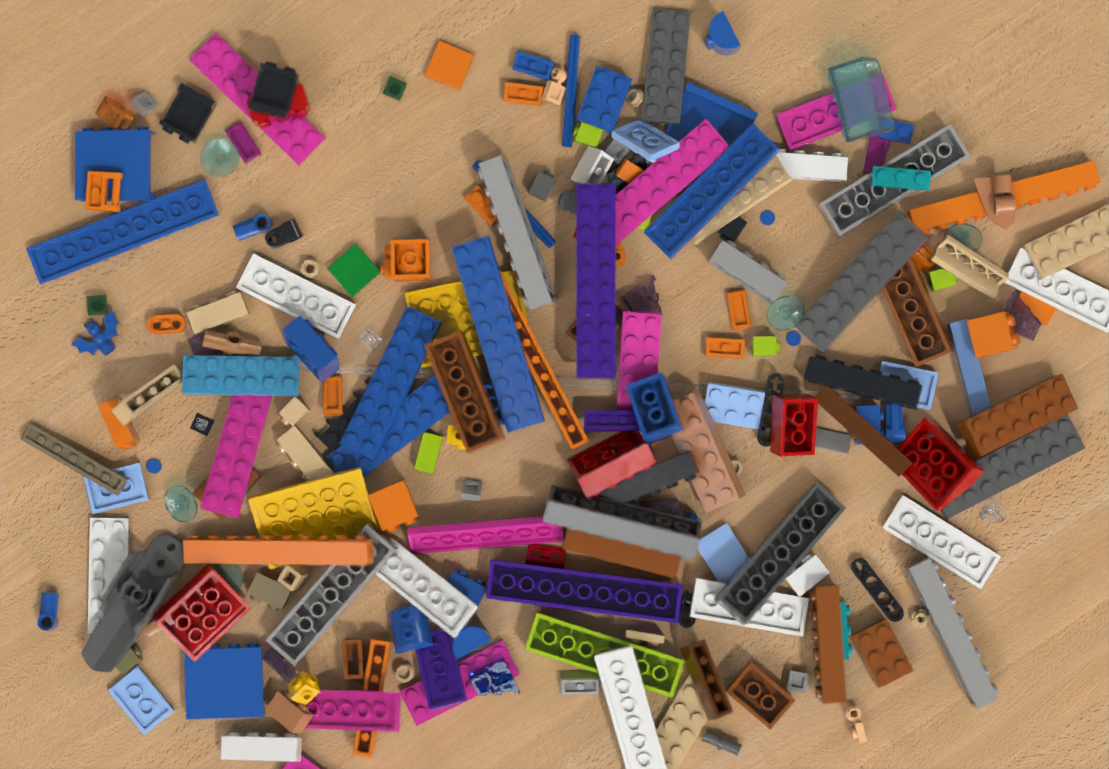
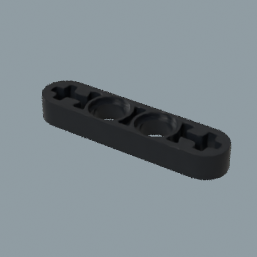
M778 372L771 373L766 382L765 397L757 433V440L764 447L770 446V439H767V442H763V438L760 437L765 435V428H761L762 426L771 428V424L764 422V416L772 414V405L767 403V398L770 395H783L785 380ZM775 377H778L779 381H781L776 387V391L780 390V393L768 391L769 388L773 390V382L770 381L775 379ZM769 429V431H768L769 437H771V430H770V429Z
M861 558L855 559L851 563L853 574L890 621H900L904 616V611L868 562ZM857 562L860 564L864 563L863 569L865 572H868V570L871 572L863 579L860 576L864 574L860 570H855ZM869 577H874L877 580V584L873 588H869L866 584V580ZM882 592L888 594V601L886 603L878 601V595ZM892 601L894 602V604L891 605L892 608L895 610L899 609L898 618L890 616L892 614V611L889 608H887L886 610L884 609V607L888 606Z

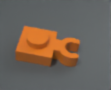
M384 246L385 259L384 264H381V275H385L386 280H392L390 246Z

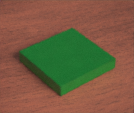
M356 244L327 268L352 298L381 273Z

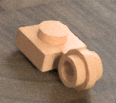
M556 67L551 72L553 81H547L542 99L560 106L566 87L561 85V82L565 81L567 73L565 69Z
M849 706L846 709L845 715L848 720L853 721L854 727L851 728L853 739H857L859 743L866 742L867 739L860 718L861 710L857 706ZM852 710H856V716L854 717L850 716Z

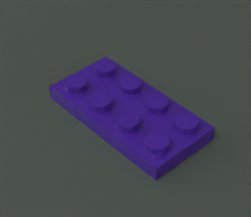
M443 628L431 631L433 646L416 649L430 711L468 701L459 662L453 651V637Z

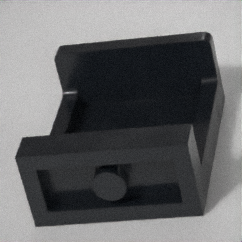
M272 62L260 63V72L252 99L249 100L247 108L250 111L287 121L300 76L296 73L295 69L290 67L281 69Z
M181 83L178 88L179 93L165 118L159 124L163 126L162 130L172 135L174 132L180 136L178 139L187 144L189 142L195 144L217 103Z

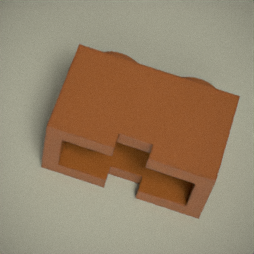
M363 638L343 639L344 679L364 678Z

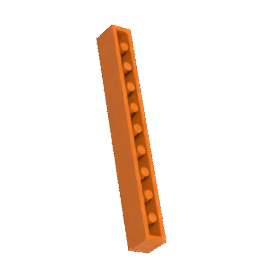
M1094 160L1011 183L1016 210H1018L1026 203L1033 206L1040 204L1041 199L1047 198L1048 201L1058 199L1060 194L1066 193V196L1077 194L1079 189L1084 188L1085 191L1095 189L1096 185L1101 183ZM974 192L910 209L907 211V214L911 221L928 234L930 233L929 229L937 228V231L949 228L948 224L962 225L967 223L966 220L974 218V221L984 219L986 211L979 193Z
M501 273L529 369L571 450L589 442Z
M195 534L183 540L184 563L369 565L374 562L373 539H366V536H355V539H348V536L341 535L336 536V539H329L328 535L318 536V539H311L310 535H301L299 538H292V535H282L281 538H274V535H263L262 538H256V535H245L244 538H238V535H226V538H220V535H208V538H202L200 534Z

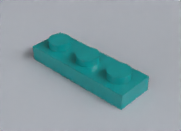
M873 166L871 186L929 191L931 171Z
M840 601L844 660H850L849 655H852V644L848 643V636H851V625L847 624V617L850 616V607L846 605V601Z

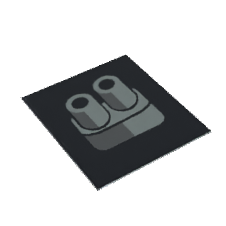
M197 413L190 429L208 436L214 420Z

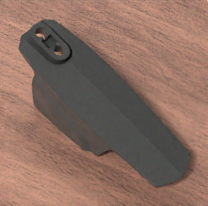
M158 535L144 551L135 550L131 552L110 583L100 607L101 618L81 652L85 662L92 670L112 672L146 628L152 616L175 584L184 565L183 544L170 535ZM174 544L176 546L175 550L169 551V546ZM164 560L165 565L164 567L160 568L158 564L160 561Z

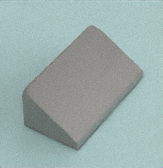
M816 428L815 447L848 454L851 435Z
M589 670L561 671V695L599 694V674Z

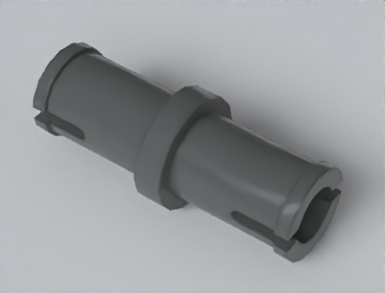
M707 729L702 738V741L718 747V750L721 751L723 749L738 756L742 744L727 739L725 735L720 736Z

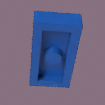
M517 51L512 70L548 81L554 62Z
M876 118L872 136L910 144L914 125Z

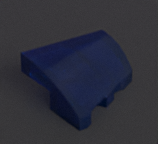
M504 657L469 673V680L477 695H502L504 692H514V695L520 694V689Z

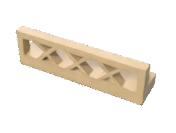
M949 235L934 246L931 256L933 262L991 299L997 296L999 286L1009 278L1008 273ZM949 243L954 249H948L944 245ZM960 254H966L970 259L962 258ZM975 264H981L985 268H978ZM990 274H997L1000 278L995 279Z

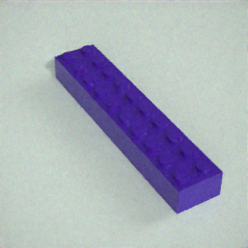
M577 184V379H615V184Z
M491 559L486 599L678 623L683 585Z

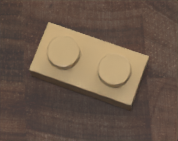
M626 629L625 637L629 638V642L640 643V640L648 641L647 645L658 647L659 643L664 644V635Z

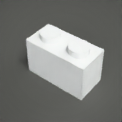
M588 146L570 179L576 184H601L614 159L602 150Z
M808 554L801 560L802 564L797 568L795 567L785 579L799 597L830 574L816 555L811 556Z

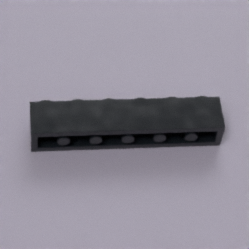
M815 354V357H809L804 375L805 381L823 386L827 385L830 388L917 410L923 386L919 385L920 382L908 379V382L903 381L897 375L890 374L889 377L884 376L881 371L871 369L870 372L863 370L864 367L852 364V367L844 365L845 362L836 359L833 362L827 361L826 357Z
M692 451L654 465L647 470L637 472L632 478L618 482L615 487L601 491L598 496L624 503L632 500L635 503L643 500L642 495L649 493L650 496L660 493V488L667 486L670 489L678 486L677 481L682 479L685 482L696 478L695 474L700 471Z

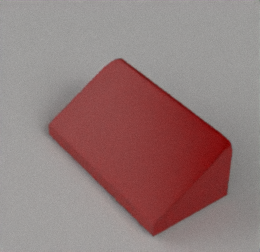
M529 544L525 564L564 569L566 550L559 547Z

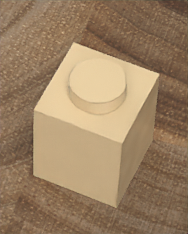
M294 397L279 412L282 416L280 420L287 426L290 424L296 426L310 409L297 397Z
M287 564L277 581L289 590L296 591L302 589L311 573L298 564Z

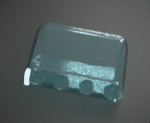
M860 57L828 68V78L833 86V98L837 103V114L842 123V135L846 142H854L894 131V120L880 64L876 58Z

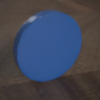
M769 210L764 211L760 215V221L764 225H771L775 221V215Z
M792 331L787 334L786 341L790 346H797L801 342V336L798 332Z
M151 459L146 467L150 473L156 474L160 472L162 465L159 460Z

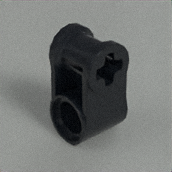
M294 218L267 232L265 240L269 247L277 249L300 239L304 235ZM272 235H275V237H280L277 239L278 243L274 244L273 241L269 242L270 240H272Z
M688 590L684 591L679 611L678 624L683 628L692 627L696 621V618L691 617V623L688 625L683 624L681 621V617L684 614H690L691 601H688V599L692 600L693 594L688 593Z

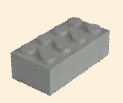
M722 240L708 263L772 305L787 284L784 281L785 277L778 272L772 273L769 271V266L761 261L757 263L752 260L753 256L748 252L737 250V245L733 242Z

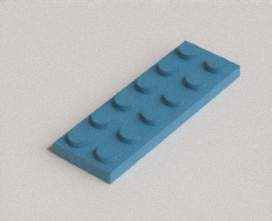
M183 356L182 395L299 396L300 359L299 357Z

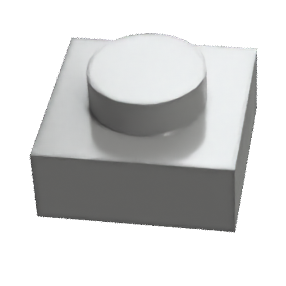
M145 91L134 97L130 102L142 116L155 110L158 106Z
M614 139L604 152L614 159L613 162L619 165L630 152V148Z
M463 480L461 499L480 501L482 482Z
M790 670L786 689L806 693L809 674Z

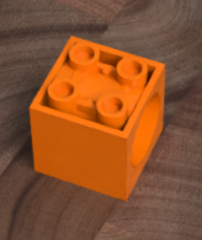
M429 239L390 240L391 279L393 282L432 281L431 242Z
M1010 311L967 320L976 358L1019 349L1020 338L1018 333L1014 332L1013 326L1016 325L1014 315H1011Z
M404 480L367 495L382 531L393 532L400 529L399 525L402 523L410 525L417 522V517L420 516L407 483Z

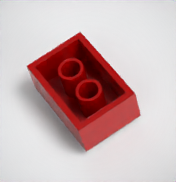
M298 84L287 121L250 111V115L255 126H260V129L272 126L271 123L288 122L290 117H305L312 110L306 89L303 84Z
M808 393L773 395L770 452L779 457L815 455L818 398Z

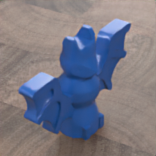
M111 311L103 318L106 326L105 332L100 330L99 325L92 318L88 326L84 324L88 333L93 336V342L79 337L71 345L78 348L79 353L87 351L91 355H95L98 349L101 350L104 356L114 351L116 346L111 339L114 336H119L116 328L120 323L116 319L114 311Z

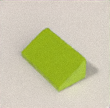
M427 432L423 433L414 469L431 474L434 473L443 437Z

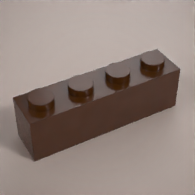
M705 639L680 648L708 721L732 713L731 704Z

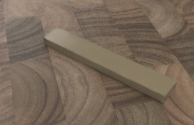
M32 423L29 424L20 438L22 441L116 496H119L128 481L125 477Z

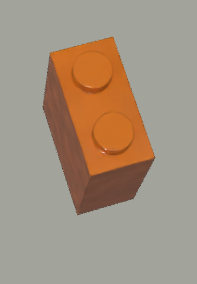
M114 398L98 405L115 447L122 450L136 447L135 443L140 440L132 421L123 426L112 412L123 400Z

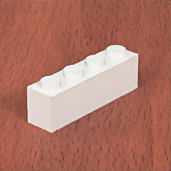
M780 149L776 154L791 179L845 182L847 180L848 157H843V154L832 153V156H824L823 152H813V155H810L800 150H795L794 153H786L784 149Z
M228 732V736H222L221 760L301 762L302 738H296V734H284V737H277L276 733H266L265 737H258V733H247V737H242L240 733Z

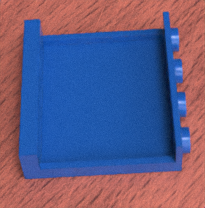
M688 82L682 96L680 124H669L665 134L679 142L707 119L726 143L731 146L754 123L758 113Z
M144 126L137 127V130H130V127H119V130L101 127L100 131H94V128H82V131H75V200L86 202L88 171L123 173L119 201H155V193L151 192V135H155V132L149 130V127ZM108 179L107 202L112 201L113 179Z
M239 643L228 644V647L220 648V644H213L195 662L184 652L186 720L266 716L263 691L262 650L264 646H259V643H247V647H240Z

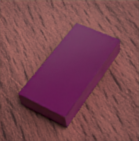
M242 122L225 131L245 164L262 155Z
M870 136L863 174H869L872 172L873 166L880 167L885 163L889 144L888 139Z

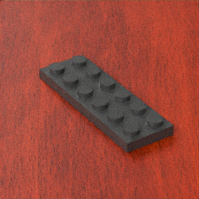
M653 8L641 121L673 125L680 124L691 12Z

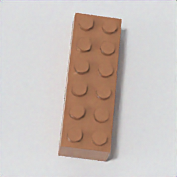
M700 390L674 400L684 430L673 434L672 438L680 455L692 451L700 471L695 474L696 478L692 480V483L705 512L708 513L746 496Z

